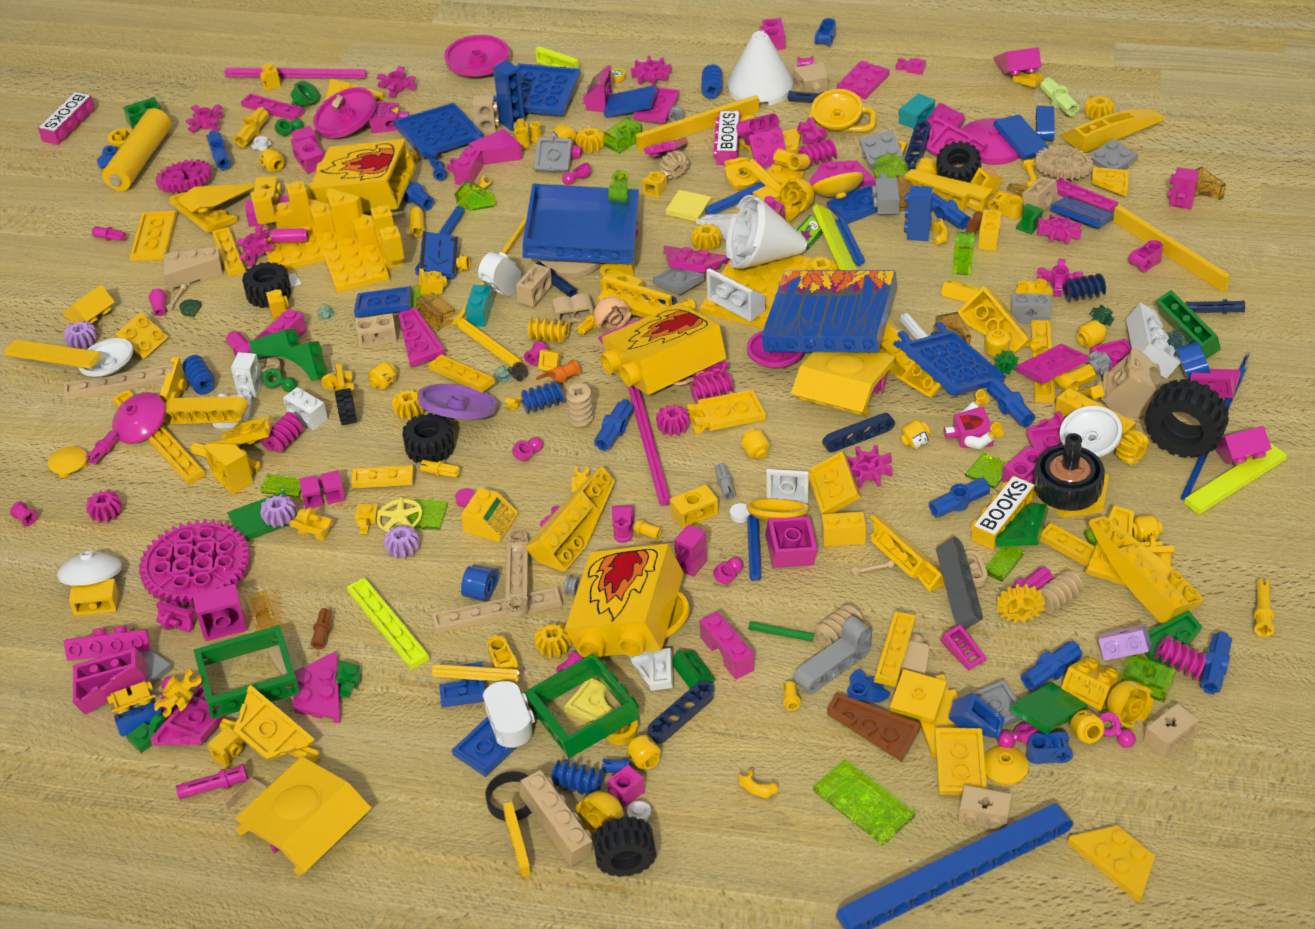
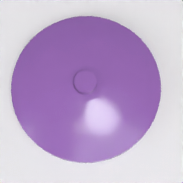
M434 384L423 387L418 392L417 400L418 404L425 410L455 419L489 417L495 413L497 404L496 399L491 394L485 391L481 393L467 386L457 384Z

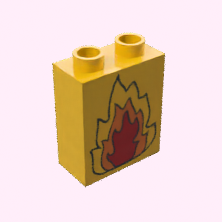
M405 139L329 147L322 162L317 164V172L313 181L307 185V197L328 204L326 192L331 188L359 196L363 212H371V208L388 205L390 210L398 209L416 168Z
M680 302L603 336L602 341L605 352L600 354L601 364L607 374L611 375L614 373L622 379L627 387L634 386L647 395L726 359L720 325Z
M669 544L590 552L565 626L566 633L582 658L592 653L600 659L602 656L624 654L627 656H639L642 653L659 652L662 650L684 574Z

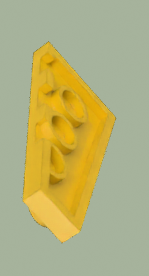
M185 192L169 197L171 205L207 233L238 222L237 216L233 214L229 216L222 209L216 210L213 208L206 214H199V212L191 213L178 199Z

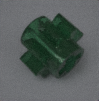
M1100 305L1099 308L1094 307L1089 314L1093 317L1092 320H1096L1104 326H1111L1115 319L1111 316L1113 311L1103 305Z

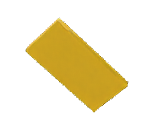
M176 211L141 213L130 253L131 261L164 260V254L169 251L177 220Z

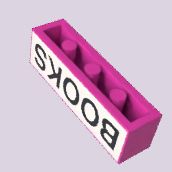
M74 92L38 127L42 142L59 145L95 109L92 96Z
M720 111L719 118H716L713 158H716L717 165H725L724 162L726 160L738 158L739 135L736 131V125L740 122V111Z

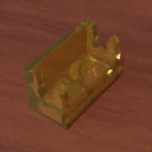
M432 292L416 298L417 310L423 319L434 329L439 331L441 328L452 323L451 319L446 321V318L454 315L455 309Z

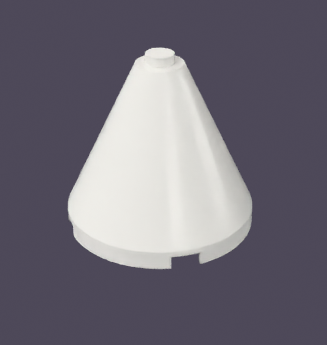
M757 31L751 36L728 78V92L736 101L757 95L759 103L768 102L769 106L784 101L788 98L789 90L793 91V77L765 32Z
M746 195L736 206L740 210L737 217H731L726 238V256L732 260L729 263L730 266L744 269L799 255L805 251L807 247L805 237L760 197Z

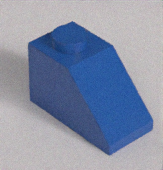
M974 693L953 700L948 717L959 728H982V735L992 738L1000 737L1005 719Z

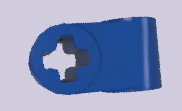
M826 18L822 20L815 33L814 44L818 45L820 43L827 44L829 47L832 46L833 40L836 37V21L834 19Z
M1065 732L1032 734L1029 737L1026 750L1027 760L1033 764L1066 763L1073 758V751L1068 745V734Z

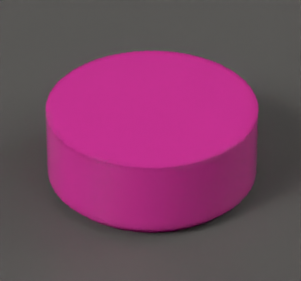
M469 488L459 490L455 494L456 504L459 507L465 508L475 492Z

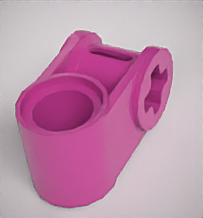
M1158 240L1148 241L1130 254L1128 263L1138 266L1142 272H1147L1150 268L1161 262L1163 244Z
M633 505L612 506L614 539L619 543L628 542L633 536Z

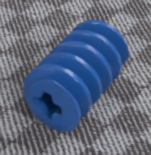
M708 65L702 71L701 93L704 97L715 99L722 91V69L718 65Z
M191 355L187 357L182 363V367L191 387L200 395L210 393L214 389V375L201 356Z
M551 381L550 385L548 383L543 384V388L538 385L536 386V391L533 387L529 388L528 392L526 390L521 391V401L527 414L528 408L535 412V406L543 410L544 403L547 408H550V401L555 406L557 405V399H560L562 404L565 403L562 388L556 381Z
M560 759L556 761L551 775V780L555 787L560 785L562 789L569 788L571 792L577 790L581 795L600 791L604 775L602 769L595 775V767H591L586 772V764H583L579 770L578 762L576 761L571 767H569V759H565L563 764H561Z

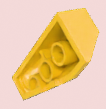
M255 183L193 187L178 199L191 213L199 212V214H206L209 210L249 192L255 187Z

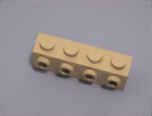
M539 770L520 781V797L570 867L591 856L593 838L587 829L584 830L580 825L577 814L569 810L564 796L556 792L550 777H546Z

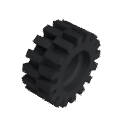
M351 388L336 390L335 397L341 425L357 423Z

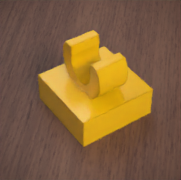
M784 199L786 221L790 222L800 213L799 207L792 206L791 200Z
M540 350L538 369L548 371L559 366L561 352Z

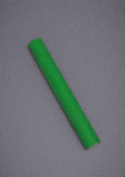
M749 622L748 630L811 642L814 640V633Z

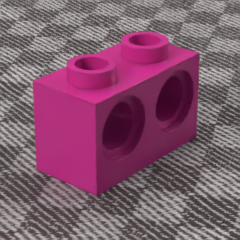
M762 19V26H759V31L768 34L777 50L785 49L782 19Z
M1028 445L1003 466L1002 482H1008L1012 476H1016L1033 484L1035 464L1042 453Z

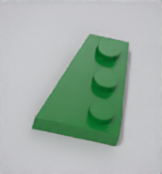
M1032 503L1025 505L995 539L996 547L1039 545L1048 513L1047 504Z
M1188 610L1148 631L1152 646L1149 652L1144 654L1157 670L1164 675L1169 669L1170 660L1167 659L1162 664L1160 663V655L1154 660V653L1159 643L1166 636L1170 635L1173 637V641L1180 640L1181 645H1189L1200 633L1203 626Z

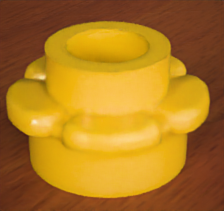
M461 254L456 260L457 268H460L461 272L470 269L471 260L468 255Z

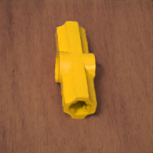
M258 107L251 116L245 117L242 121V128L233 138L234 143L238 147L244 148L251 139L260 135L259 129L269 118V113L264 108Z

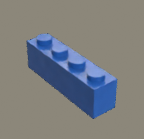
M505 60L493 66L500 124L514 131V123L517 119H524L520 73L518 67Z

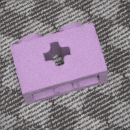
M1146 624L1104 632L1098 639L1104 661L1149 652L1152 646Z

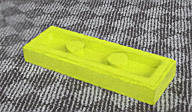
M540 46L535 49L536 61L539 64L579 68V62L576 58Z

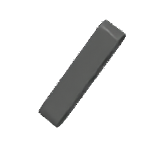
M954 536L938 546L936 553L954 621L957 626L961 624L967 630L983 620V614L965 548L962 542Z

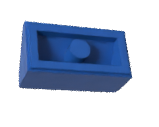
M156 701L130 709L124 713L116 714L114 718L120 736L128 735L143 722L148 726L156 714L160 713L162 715L160 708L157 711L154 710Z

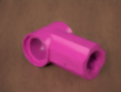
M235 330L229 332L226 342L234 351L235 357L238 352L252 353L249 341L240 332Z
M1045 566L1039 567L1027 578L1017 579L1012 589L1015 588L1016 584L1020 587L1028 584V588L1036 586L1037 591L1054 579V576Z

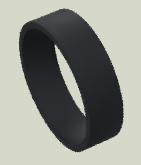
M518 771L504 772L489 782L485 796L488 810L494 817L506 821L504 810L496 808L490 802V796L493 791L504 783L520 782L528 777L527 774ZM527 805L521 809L514 810L517 821L526 818L532 813Z

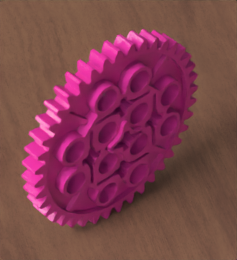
M205 519L203 523L196 520L195 524L188 521L187 526H184L182 523H180L179 528L172 526L171 532L164 530V536L158 534L159 540H151L153 545L146 546L148 551H143L144 557H140L141 563H139L142 584L148 593L153 595L154 599L158 597L159 601L165 600L166 603L173 601L179 604L181 602L182 606L185 607L187 602L194 606L193 594L232 584L239 585L238 580L244 579L243 574H247L246 568L250 567L249 561L251 559L248 543L245 541V537L241 536L240 531L236 532V528H230L229 524L223 526L222 521L216 525L215 520H212L208 524L207 519Z

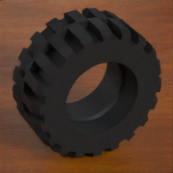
M1180 379L1179 382L1173 380L1163 384L1155 392L1146 410L1144 423L1148 435H1151V440L1154 443H1158L1159 448L1163 451L1166 449L1169 451V454H1178L1182 458L1187 456L1197 458L1199 455H1207L1217 448L1229 422V411L1225 407L1226 403L1223 398H1219V393L1216 390L1212 391L1207 384H1199V381L1196 380L1191 382L1188 379ZM1172 412L1187 413L1196 418L1201 425L1183 423Z

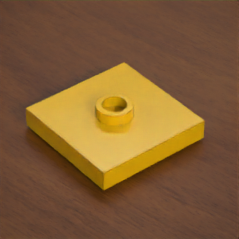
M903 669L890 705V711L934 724L947 687V681Z

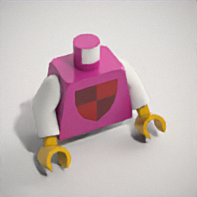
M979 389L975 394L977 400H973L964 410L953 416V426L944 427L945 438H956L959 446L962 448L982 449L983 447H992L994 437L1001 438L1004 435L1002 425L999 422H994L991 425L984 407H980V404H987L990 398L983 389Z

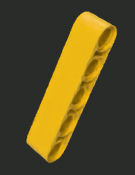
M239 396L170 398L165 402L166 415L163 422L166 424L237 423L243 418L249 403L246 399Z

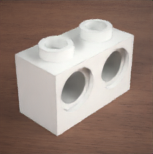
M238 352L231 366L237 394L252 395V398H257L263 384L257 354Z
M296 387L283 397L286 412L294 413L299 418L300 423L310 429L315 430L328 420L324 402Z

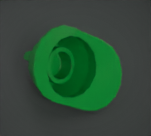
M306 81L295 83L290 93L293 99L291 104H298L303 108L321 99L319 91Z

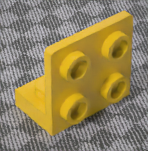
M140 312L120 329L114 338L128 340L132 344L133 351L139 357L145 359L167 340L168 335Z
M1083 658L1069 666L1061 688L1101 711L1106 705L1111 689L1123 682L1125 677L1120 675L1119 671L1114 668H1105L1099 665V662L1095 659Z

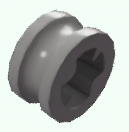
M673 106L670 109L668 118L671 122L681 120L685 115V111L682 107Z
M568 575L564 583V593L569 594L571 592L572 595L576 596L580 578L577 576L572 578V575Z

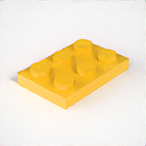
M843 451L807 470L810 472V481L821 514H832L861 498L847 457Z
M935 728L938 794L962 795L964 785L987 789L982 728Z

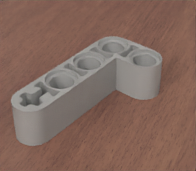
M851 616L842 626V637L801 665L794 672L793 681L808 694L815 693L869 653L872 630L858 618Z

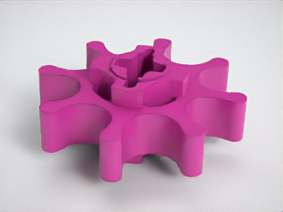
M647 56L646 62L635 60V68H631V77H637L638 84H641L643 81H649L652 86L655 85V80L658 79L668 81V73H672L671 64L665 65L664 57H661L658 61H653L651 56Z
M1050 214L1049 220L1041 217L1038 220V235L1047 234L1050 241L1057 239L1070 243V238L1078 240L1081 238V223H1072L1070 217L1065 216V218H1061L1060 216Z
M874 445L873 450L870 452H862L860 447L857 446L855 448L857 457H847L853 477H858L859 488H862L863 483L868 480L874 481L876 486L879 487L881 486L880 475H893L892 466L886 465L892 463L891 453L880 456L878 445Z

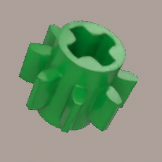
M1003 350L1001 355L996 354L994 366L1002 373H1008L1009 375L1011 370H1017L1016 366H1018L1019 357H1015L1013 351Z

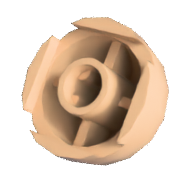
M606 297L597 303L593 312V318L599 330L606 334L615 328L625 325L629 321L631 308L619 297Z

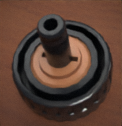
M1076 433L1066 436L1065 445L1055 446L1044 451L1038 457L1034 469L1033 484L1037 496L1045 504L1064 511H1078L1092 506L1098 501L1104 486L1105 468L1102 461L1092 451L1082 447V437Z

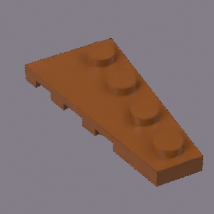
M839 693L835 694L827 708V715L901 762L906 757L921 727V724Z

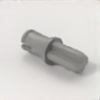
M719 463V465L715 466L718 478L717 485L721 488L723 498L727 500L726 494H728L729 500L736 496L732 485L733 478L729 476L726 465Z

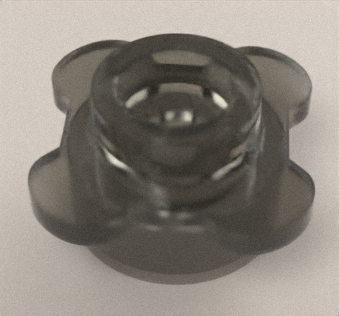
M516 362L507 369L511 376L519 382H522L523 378L528 376V369L521 362Z

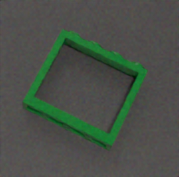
M280 625L193 649L199 674L202 676L201 682L211 719L239 712L242 704H244L249 686L212 696L205 666L279 645L287 675L252 684L251 686L270 702L300 694Z
M594 653L523 692L526 695L529 708L568 758L573 757L640 718L637 710L640 706L636 702L635 697L629 696L623 683L619 684L613 671L609 672L604 660L600 662ZM597 676L621 706L575 733L568 735L545 704Z

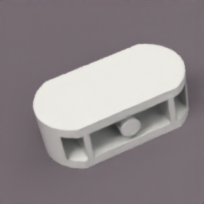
M489 252L480 263L478 278L487 286H491L492 291L509 297L516 291V284L521 279V270L515 266L516 263L508 259V255L502 252L498 254Z
M500 681L490 685L484 691L483 699L485 711L497 743L510 748L525 744L532 736L531 723H535L532 710H527L526 708L528 701L525 693L521 694L518 685L509 681Z

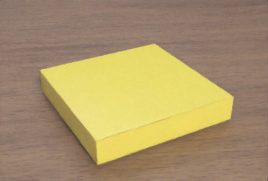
M678 190L666 208V215L696 222L705 213V207L710 205L712 197Z

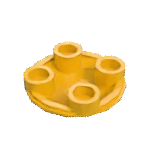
M1045 279L1028 282L1019 281L1015 290L1016 294H1050L1051 298L1053 296V290L1047 285Z
M63 447L51 454L47 465L60 478H66L70 473L87 467V454L81 447Z

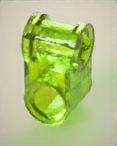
M618 170L612 174L611 184L608 189V202H627V172Z

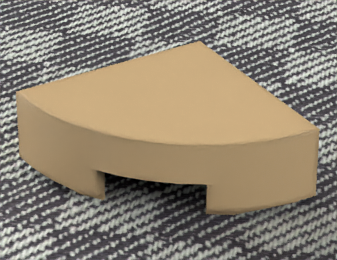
M336 96L332 103V110L338 111L344 99L343 96Z

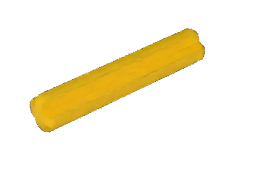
M754 159L748 161L747 168L765 185H768L780 195V199H782L781 193H779L781 185Z

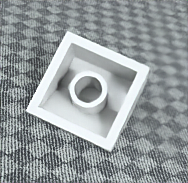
M767 469V498L789 499L808 504L810 472Z

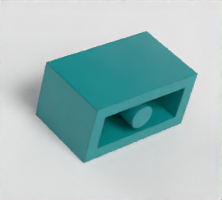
M918 93L899 109V123L914 129L917 122L926 121L934 111L935 99Z
M473 285L465 312L467 321L474 326L486 327L494 303L491 286Z

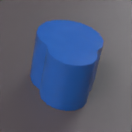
M1198 341L1175 349L1176 356L1181 361L1179 364L1188 381H1191L1192 373H1210L1208 363Z
M477 564L468 566L461 582L462 596L489 601L498 583L499 570Z

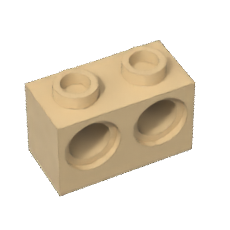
M494 95L473 96L472 108L475 125L482 133H495L496 127L499 126V116H496L498 103L494 102Z
M534 264L516 284L517 301L534 307L552 286L551 269Z
M392 313L355 319L360 348L397 342Z

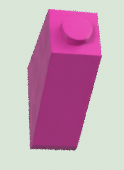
M504 129L469 143V148L481 150L483 165L523 159L521 144Z

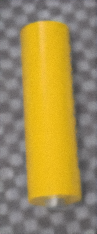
M155 108L148 109L102 172L103 180L109 187L117 191H124L131 186L171 129V120L166 113Z

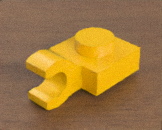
M378 504L357 505L354 518L355 524L360 526L359 534H368L369 525L376 524L379 510Z

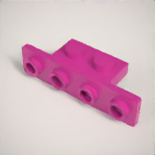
M126 625L115 626L113 630H106V627L93 629V633L86 637L64 640L66 659L68 661L103 657L131 648H136L139 652L151 650L148 630L135 631V627L127 628Z

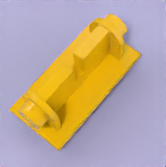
M143 681L130 686L131 695H128L126 688L111 692V695L107 696L109 705H115L111 708V711H117V714L129 711L131 705L138 703L139 706L152 702L151 698L156 696L154 692L149 693L153 689L151 682Z

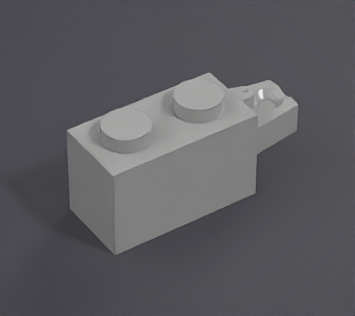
M880 173V178L875 179V186H872L873 207H877L878 215L899 214L900 198L897 178H887V173Z

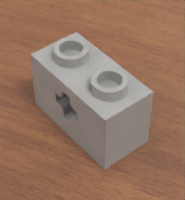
M1012 294L1010 312L1017 322L1022 324H1031V320H1050L1051 295Z

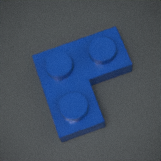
M477 662L470 664H462L460 666L483 667L482 662ZM461 679L462 682L439 685L441 706L450 707L484 702V680Z

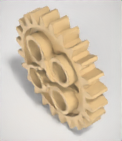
M1055 145V148L1048 146V149L1043 148V151L1039 150L1036 154L1035 165L1039 172H1044L1043 175L1049 174V178L1056 177V180L1063 178L1064 181H1066V178H1069L1073 181V178L1079 180L1080 177L1085 178V175H1089L1092 171L1093 160L1089 153H1084V150L1078 151V148L1072 149L1071 146L1067 148L1064 145L1061 147Z

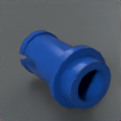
M438 161L437 165V162L433 164V177L441 181L447 175L444 163Z
M624 757L623 760L606 758L602 760L604 763L602 764L604 773H617L627 765L632 767V761L627 760V757Z

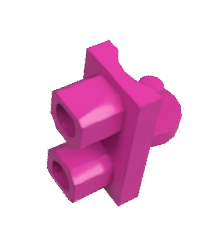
M808 117L807 122H799L797 132L798 134H803V144L813 145L815 142L824 140L827 136L826 129L824 127H817L813 118Z
M159 601L156 604L158 609L157 622L162 624L163 629L169 631L172 628H176L186 632L193 630V621L196 620L195 608L188 607L184 609L173 601L169 603Z

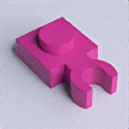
M898 58V63H896V70H906V73L923 75L926 67V60L919 58H910L909 61L904 58Z

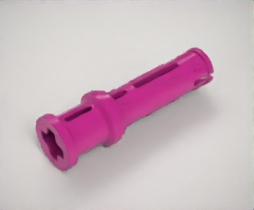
M242 763L236 768L229 770L221 769L219 774L176 785L179 800L217 788L229 789L232 785L242 782L246 783L248 776L245 765Z

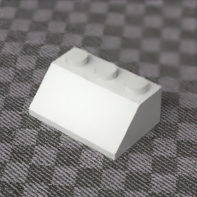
M710 268L707 269L708 300L750 322L765 311V295Z

